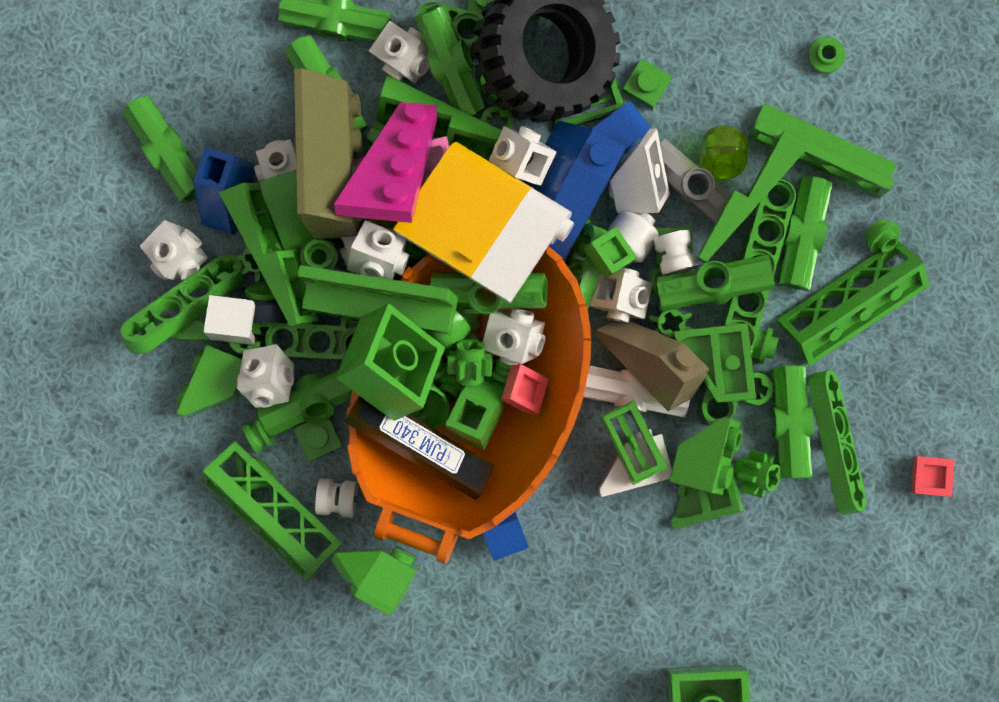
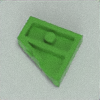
M734 469L731 484L728 489L724 488L723 496L679 484L677 494L680 497L676 516H672L671 525L672 529H679L744 512Z

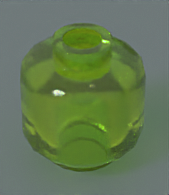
M722 125L709 129L703 135L700 144L701 168L710 171L715 179L720 180L732 179L739 176L745 170L748 163V140L741 130L733 126Z

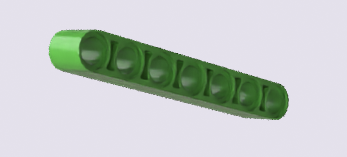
M780 179L770 190L777 191L783 196L784 205L780 207L772 205L767 194L754 208L740 260L769 254L773 276L796 200V192L793 185L784 179ZM760 225H767L773 230V241L768 242L760 238L758 234V227ZM770 290L747 294L752 297L755 303L752 312L741 310L738 305L739 296L732 297L726 305L721 326L748 323L751 355ZM704 382L697 412L699 418L704 423L711 425L719 419H714L708 414L707 405L711 399L715 398ZM738 401L723 403L725 407L723 417L733 418Z

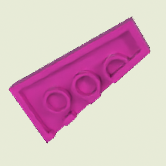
M400 102L334 203L335 215L412 223L438 117L437 105Z

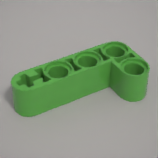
M341 317V326L304 324L290 327L289 323H253L251 332L256 337L265 338L266 345L262 342H254V345L248 344L247 348L242 343L229 342L233 350L243 355L245 350L274 345L281 333L291 332L294 339L293 344L289 349L283 351L289 359L342 362L359 320ZM319 334H328L331 341L330 347L324 352H315L313 349L315 337Z

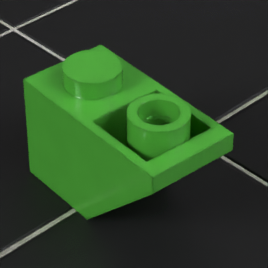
M206 345L204 351L200 350L196 354L191 366V370L194 371L193 377L189 385L184 384L178 394L176 404L180 406L177 414L191 418L238 399L241 393L237 389V376L240 373L242 359L209 345Z
M484 376V381L481 384L466 386L461 391L445 424L450 436L485 451L507 405L506 402L501 400L506 383Z
M722 417L679 444L669 482L723 496L724 488H729L733 478V467L730 466L733 452L739 450L742 442L743 433L739 429L741 423L731 418Z

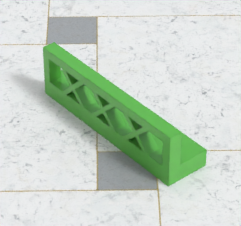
M766 103L763 104L749 133V139L772 149L778 136L786 130L811 143V146L797 161L877 198H881L891 190L895 181L891 179L897 163Z
M898 241L894 248L884 253L881 250L779 317L777 322L781 329L796 343L801 358L810 367L928 288L930 285L925 264ZM895 255H899L904 260L897 267H884V263ZM861 278H874L873 283L867 287H854V283ZM843 298V302L837 307L823 308L824 303L829 299ZM801 318H813L812 323L801 331H798L792 325Z
M299 266L297 276L307 282L302 309L306 311L360 320L361 317L389 303L422 330L451 335L458 297L448 288L310 266Z
M236 441L202 471L201 482L306 582L316 574L323 563L342 545V542ZM235 454L245 464L246 477H230L220 467ZM250 469H251L258 477H250ZM238 484H246V492ZM250 484H266L271 488L272 503H257L251 497ZM277 495H278L285 503H277ZM264 509H272V516ZM277 509H293L299 515V529H284L278 523ZM304 521H305L311 528H304ZM292 535H299V542ZM305 535H320L330 546L316 559L305 549Z

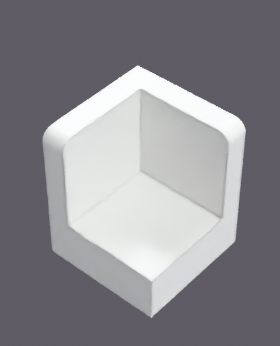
M209 295L204 326L205 335L210 340L254 345L255 336L251 331L255 303L252 300Z

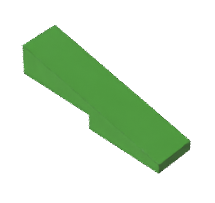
M386 75L375 120L387 123L400 102L437 105L438 117L433 136L439 138L447 136L450 146L454 142H458L487 161L489 160L502 130Z
M786 130L778 136L747 196L736 190L730 194L698 253L697 260L705 263L714 255L811 146V143Z
M241 183L219 192L290 327L318 321L315 312L302 309L306 285L305 281L297 276L299 266L301 265L297 249H283L282 242L266 205L260 183Z

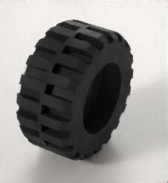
M493 0L487 3L481 12L484 18L477 21L474 28V34L479 36V40L472 43V55H478L479 63L474 65L476 75L482 74L486 81L482 85L486 94H495L498 98L495 104L503 111L512 108L511 114L513 117L520 120L530 118L532 122L536 123L570 117L590 109L591 104L599 102L606 95L604 88L612 86L616 77L612 68L619 66L620 53L616 52V45L621 44L619 32L614 33L611 23L616 21L612 12L606 13L603 8L605 1ZM533 15L544 17L554 23L560 29L567 42L569 51L568 67L563 78L558 83H552L541 78L533 71L526 60L522 42L523 32L527 21Z

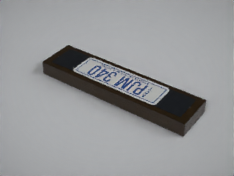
M359 395L344 421L475 500L481 496L494 467L490 462L410 414L393 421Z

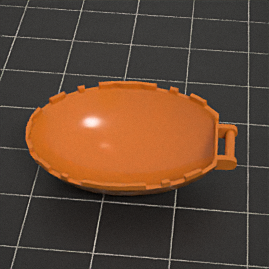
M549 246L531 272L545 273V277L548 280L546 307L517 308L533 313V319L545 323L542 333L545 335V344L542 352L535 359L523 363L526 367L549 379L539 414L529 415L507 403L485 451L451 437L446 425L436 429V431L494 465L481 496L476 500L349 425V445L347 447L352 473L356 476L366 502L383 507L374 531V538L384 541L386 538L434 555L437 562L446 565L458 536L470 540L496 527L517 511L539 488L559 458L574 427L584 397L591 359V328L587 305L576 277H574L562 257ZM428 253L412 268L408 267L403 272V278L400 281L430 286L433 273L460 272ZM499 308L497 311L503 309L512 311L514 308ZM481 314L477 317L480 327L474 329L482 339H484L490 314ZM443 355V360L447 361V358ZM353 390L351 394L350 408H347V415L349 414L354 402L358 397V394L355 393ZM448 402L449 405H450V407H451V408H450L449 416H450V414H451V412H452V410H453V408H454V406H455L456 403H450V402ZM396 513L445 530L442 541L393 524Z

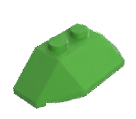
M399 546L394 547L393 550L389 548L342 550L336 552L331 559L342 578L352 584L350 591L354 597L388 616H391L401 605L421 567L414 563L417 556Z

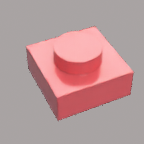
M522 364L511 365L501 400L529 415L539 414L549 379Z
M913 456L911 493L952 497L955 460Z

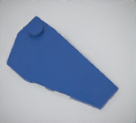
M558 120L545 143L546 146L557 152L541 186L534 184V189L572 212L570 220L575 223L567 238L563 242L557 239L554 244H549V247L559 254L565 262L619 165L626 147L593 129Z

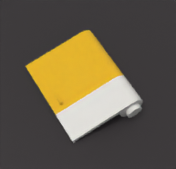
M454 142L421 187L412 223L398 222L393 231L511 304L549 244H554L557 239L563 242L569 235L575 222L570 220L572 215L570 210L458 142Z

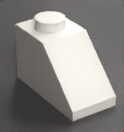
M657 128L647 131L609 181V195L615 201L617 213L622 211L659 213L670 195Z
M651 429L649 430L668 467L667 470L659 472L636 485H632L617 455L597 489L599 497L670 479L672 468L663 435L653 436ZM640 432L633 434L649 467L655 466L656 464ZM629 443L623 444L636 473L643 472Z

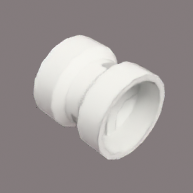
M680 230L653 239L656 251L663 254L662 262L660 263L663 276L699 267L696 255L688 249L692 242L689 230Z
M319 478L315 500L316 515H329L331 512L339 513L342 517L354 518L356 503L353 501L354 496H357L358 482L345 480L341 484L335 483L332 479Z

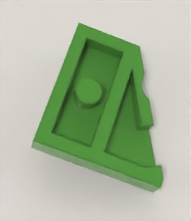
M748 323L674 331L677 341L684 343L710 369L703 381L718 403L756 399Z

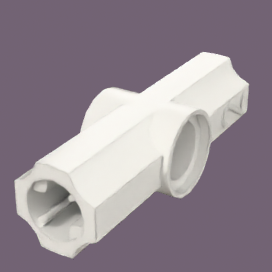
M590 366L583 397L614 403V406L618 408L634 400L640 412L652 411L686 418L690 400L668 412L629 370H621L619 372Z

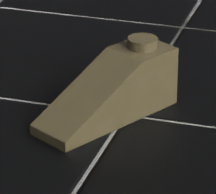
M613 321L597 329L594 333L605 347L668 412L692 399L710 370L684 343L632 321L628 323Z

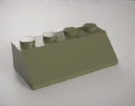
M302 68L294 69L297 215L315 240L357 236L359 233V223L364 222L365 218L335 215L334 203L360 165L357 164L356 152L362 151V137L360 129H356L355 117L361 116L359 95L353 94L348 82Z

